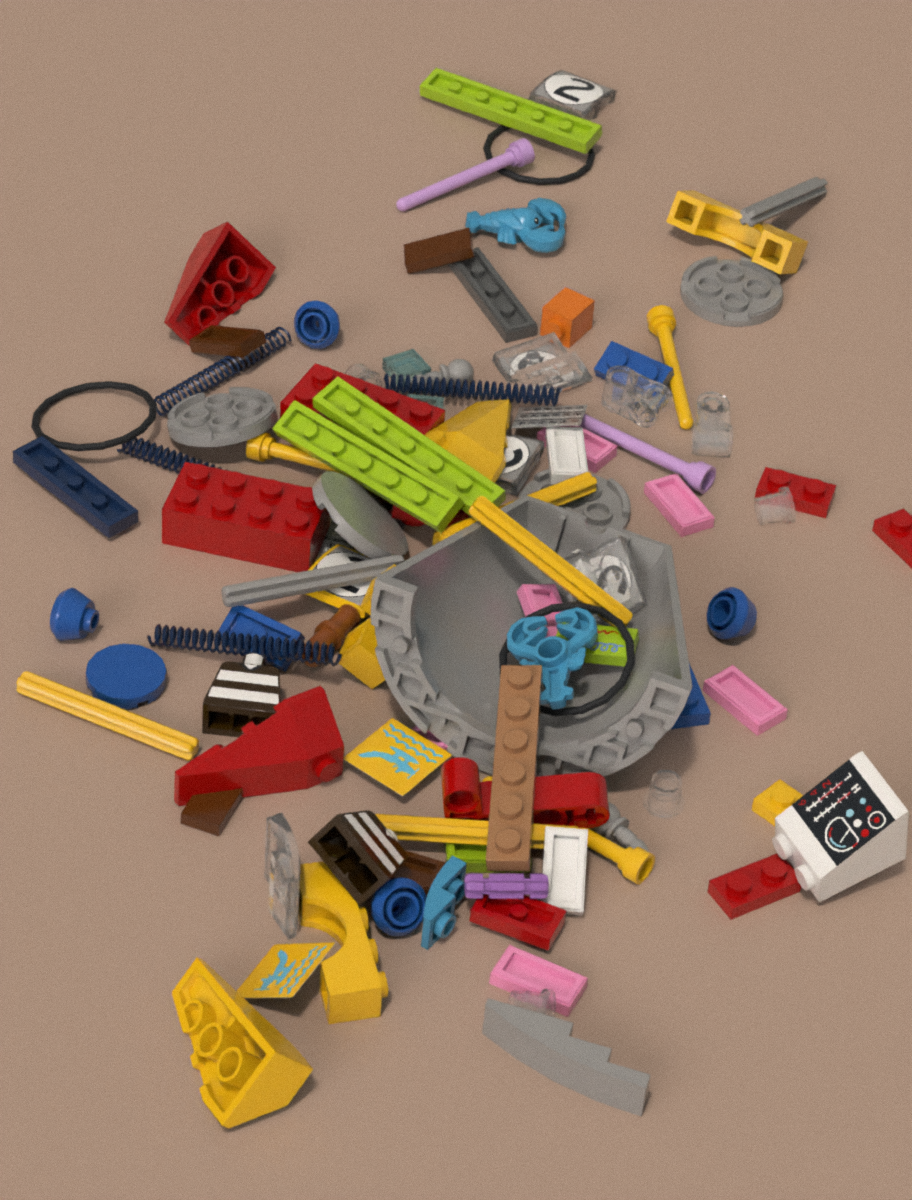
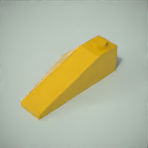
M510 400L477 401L427 432L425 436L496 483L506 466L504 448H507L508 445L506 430L510 424Z
M196 957L171 993L182 1031L190 1036L194 1053L190 1055L192 1066L198 1069L201 1074L203 1086L199 1090L202 1101L220 1124L229 1129L287 1106L311 1074L313 1068L287 1038L203 959Z

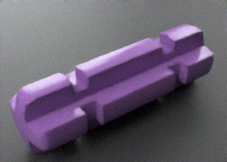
M468 873L464 878V894L468 899H483V895H489V899H524V895H529V899H545L548 896L549 882L547 875L544 873H530L529 878H524V873H489V877H483V873Z

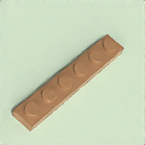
M501 665L486 850L487 871H530L543 683L542 665Z

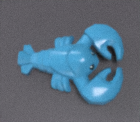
M537 198L530 200L526 208H506L505 210L501 209L486 213L483 216L477 211L467 212L465 227H469L471 233H476L480 229L498 233V242L512 245L524 242L527 247L534 251L549 253L557 251L562 247L566 234L564 225L567 217L564 208L559 203L551 199ZM554 220H557L560 227L558 231L553 232ZM541 223L549 224L543 227H539Z
M578 607L564 610L555 615L556 627L559 633L569 639V641L556 636L546 637L548 632L546 626H548V623L543 616L521 618L511 625L507 633V649L514 658L520 661V665H542L545 690L542 692L541 704H549L552 709L563 708L566 706V700L573 699L574 690L571 687H567L570 673L582 668L586 655L585 648L592 647L598 638L596 619L588 610Z

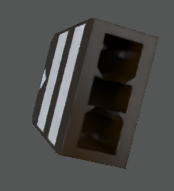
M255 653L244 656L242 663L230 661L222 663L203 700L202 733L239 738L243 734L241 728L249 722L253 721L257 726L274 715L276 712L273 707L281 702L279 669L266 666L264 657Z
M370 810L338 814L308 841L359 906L390 880L408 858L407 853L398 843L396 834L386 828Z

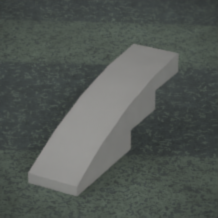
M490 998L487 999L484 1011L483 1035L515 1059L552 1081L597 1102L642 1116L647 1101L651 1074L610 1063L612 1048L572 1037L574 1024L572 1022Z

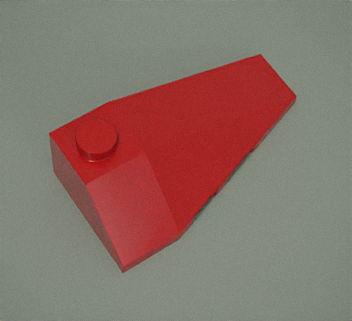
M227 221L203 233L188 258L164 323L190 346L189 340L211 325L218 326L222 320L235 313L242 305L260 294L276 267Z
M320 685L284 699L273 707L276 712L274 715L257 726L253 721L249 722L241 728L243 734L225 747L221 744L214 745L176 770L174 802L178 806H183L188 803L192 795L242 788L243 798L304 790L341 776L343 772L344 743L325 690Z

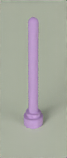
M525 138L510 143L505 153L402 197L396 202V207L399 211H406L509 165L513 167L528 165L535 159L533 147Z
M584 414L580 425L582 428L683 476L688 487L701 494L706 493L712 486L716 477V468L703 461L688 463Z

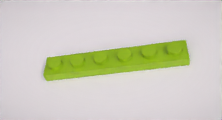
M435 68L419 85L420 96L587 154L602 136V125L439 68Z
M340 377L335 378L312 398L313 408L345 430L458 495L464 502L461 510L468 515L470 506L479 496L486 497L497 507L506 500L503 488Z
M296 400L292 402L272 428L280 438L342 475L347 476L441 534L464 505V502L458 495Z

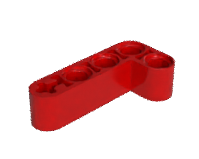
M457 757L446 761L441 767L445 818L489 821L492 781L480 782L479 767L472 759ZM581 772L536 777L533 823L595 828L609 820L610 810L607 782L601 774Z

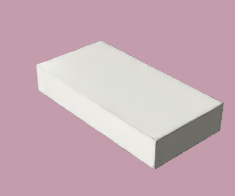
M546 427L545 440L550 484H556L588 472L583 428Z
M546 826L544 831L542 873L548 877L549 890L547 898L540 899V901L567 910L566 915L582 916L584 913L588 829Z

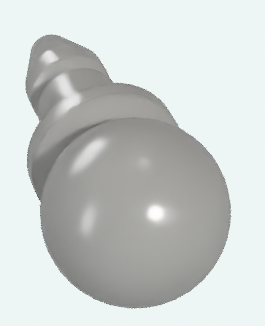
M455 359L448 366L440 364L439 372L433 371L423 375L425 387L429 376L432 378V386L434 385L435 377L439 378V385L442 378L445 377L447 389L450 378L453 379L454 387L458 378L460 379L461 387L463 386L464 379H467L469 384L473 379L474 370L468 361ZM422 374L416 375L418 387ZM413 378L410 379V387L412 386Z
M609 802V820L605 824L591 829L598 834L606 835V838L612 842L617 840L625 848L641 847L650 852L646 844L641 839H637V836L628 828L629 820L626 817H621L618 808Z

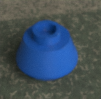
M317 300L309 301L297 310L294 317V330L299 340L306 346L314 349L325 348L331 345L339 334V315L327 303Z
M728 587L717 593L707 608L709 629L714 636L720 639H731L747 635L753 629L757 620V610L754 603L742 590L735 587Z
M69 588L62 591L53 604L50 615V630L56 639L60 641L83 639L88 633H93L96 630L99 622V611L95 610V603L76 588Z
M401 877L387 881L372 895L371 899L372 916L377 927L391 936H404L416 930L423 922L424 906L427 898L423 888L417 882L408 878Z

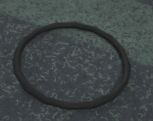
M500 125L487 136L483 147L487 160L493 158L490 150L493 139L503 131L512 128ZM592 147L587 152L588 158L584 166L574 173L557 178L523 176L506 168L497 171L519 182L536 185L562 184L577 179L587 172L592 166L595 153Z
M113 381L84 383L64 389L45 399L33 413L31 428L38 438L43 436L58 449L78 452L103 450L124 444L144 433L156 419L157 403L149 392L132 384ZM111 388L130 391L143 397L150 406L149 416L138 428L124 436L104 442L85 444L61 442L45 435L39 427L40 416L51 404L66 396L86 390Z
M581 602L551 604L525 617H544L553 612L578 607L588 610L590 613L598 614L614 624L626 642L627 662L619 681L602 697L577 707L552 709L551 707L541 705L542 714L554 717L584 714L606 704L626 685L635 664L634 640L622 620L603 607ZM507 639L499 653L500 674L501 665H507V655L509 653Z

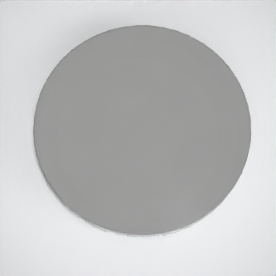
M717 256L703 258L691 264L682 276L680 294L684 304L697 316L715 324L732 327L761 324L770 320L779 312L783 301V290L780 285L781 279L774 271L752 262V259L741 257L740 261L718 260Z
M229 387V393H218L205 397V393L200 392L178 402L167 414V427L170 437L178 443L193 447H219L244 442L263 434L275 424L278 415L276 405L270 394L255 388Z
M549 469L535 474L534 479L520 491L519 498L554 485L550 484ZM591 474L597 479V490L592 494L559 506L587 516L588 525L596 531L605 530L609 524L626 529L629 522V497L623 487L612 478L606 480Z
M334 471L324 472L313 483L312 492L316 505L321 510L326 507L330 517L338 525L335 531L359 552L370 559L391 555L404 556L407 553L408 543L397 521L391 518L390 512L361 485L347 476Z

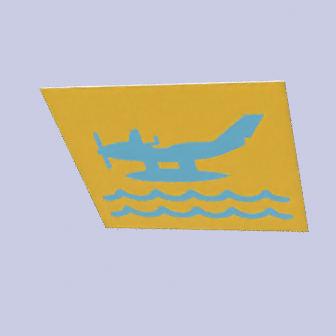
M391 718L343 759L399 795L404 796L452 756V754L394 718Z
M336 942L274 944L237 989V992L243 998H293Z

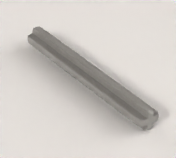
M816 176L743 208L740 211L742 215L740 223L742 225L748 224L752 227L815 199L827 192L825 185L828 183L824 178L820 180Z
M391 555L227 585L221 590L222 600L226 607H236L371 582L393 564L398 565L405 560L402 555Z

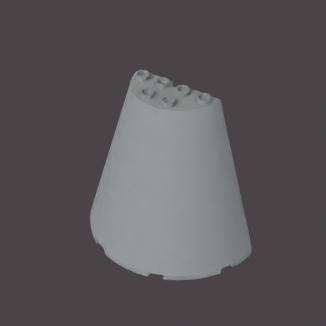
M524 495L504 506L501 510L572 566L589 561L625 545L643 600L641 606L631 610L633 616L626 628L638 629L639 632L635 664L626 685L606 704L584 714L554 717L540 713L536 777L581 772H595L604 777L633 764L653 749L654 745L674 726L685 707L693 687L671 545L610 524L603 531L593 530L587 523V516ZM477 521L378 575L375 579L371 598V625L375 626L377 640L375 653L383 676L404 712L425 735L429 730L435 737L448 746L447 752L451 753L452 756L472 759L477 763L479 770L493 775L500 687L499 653L511 625L521 618H525L516 592L522 584H556L562 603H566L560 585ZM606 621L597 624V625L611 626V625H609ZM509 652L507 655V665H520V661ZM583 663L581 669L571 671L567 687L573 688L574 697L573 699L566 700V706L563 708L582 706L602 697L619 681L624 667ZM542 683V692H543V691L545 690V687H544V685H543V683Z

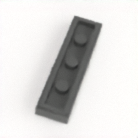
M479 247L474 248L473 258L447 264L505 343L537 335L538 325Z

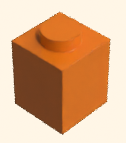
M565 287L543 306L540 335L570 348L592 328L595 300Z

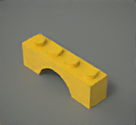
M695 190L677 191L666 220L667 223L693 235L707 237L730 245L750 256L752 262L776 273H797L808 241L764 221L752 227L748 224L742 225L740 223L742 215L739 210Z
M324 861L300 864L298 915L301 926L315 928L329 934L341 946L333 956L321 961L319 993L328 1025L380 1017L382 998L388 997V983L385 972L377 971L378 950L375 939H368L366 934L369 930V923L365 906L358 907V903ZM293 865L292 895L297 910V903L295 898V879L297 886L298 879Z

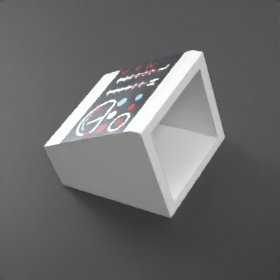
M861 751L775 818V836L772 838V842L779 857L783 860L788 859L795 868V876L801 887L805 891L810 889L816 899L821 902L906 859L909 811L864 752Z

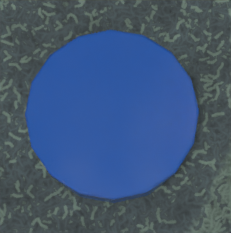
M135 644L112 645L96 652L88 661L85 672L86 685L92 691L93 697L123 709L138 708V703L148 700V704L155 701L164 691L166 684V667L163 659L153 650Z

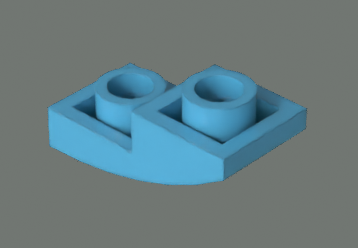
M452 856L441 868L427 894L421 947L429 950L440 938L445 939L452 932L456 924V916L454 915L455 905L465 895L464 878L467 863L455 856Z

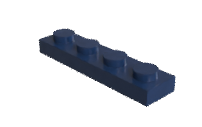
M43 436L13 451V463L108 538L138 523V510Z

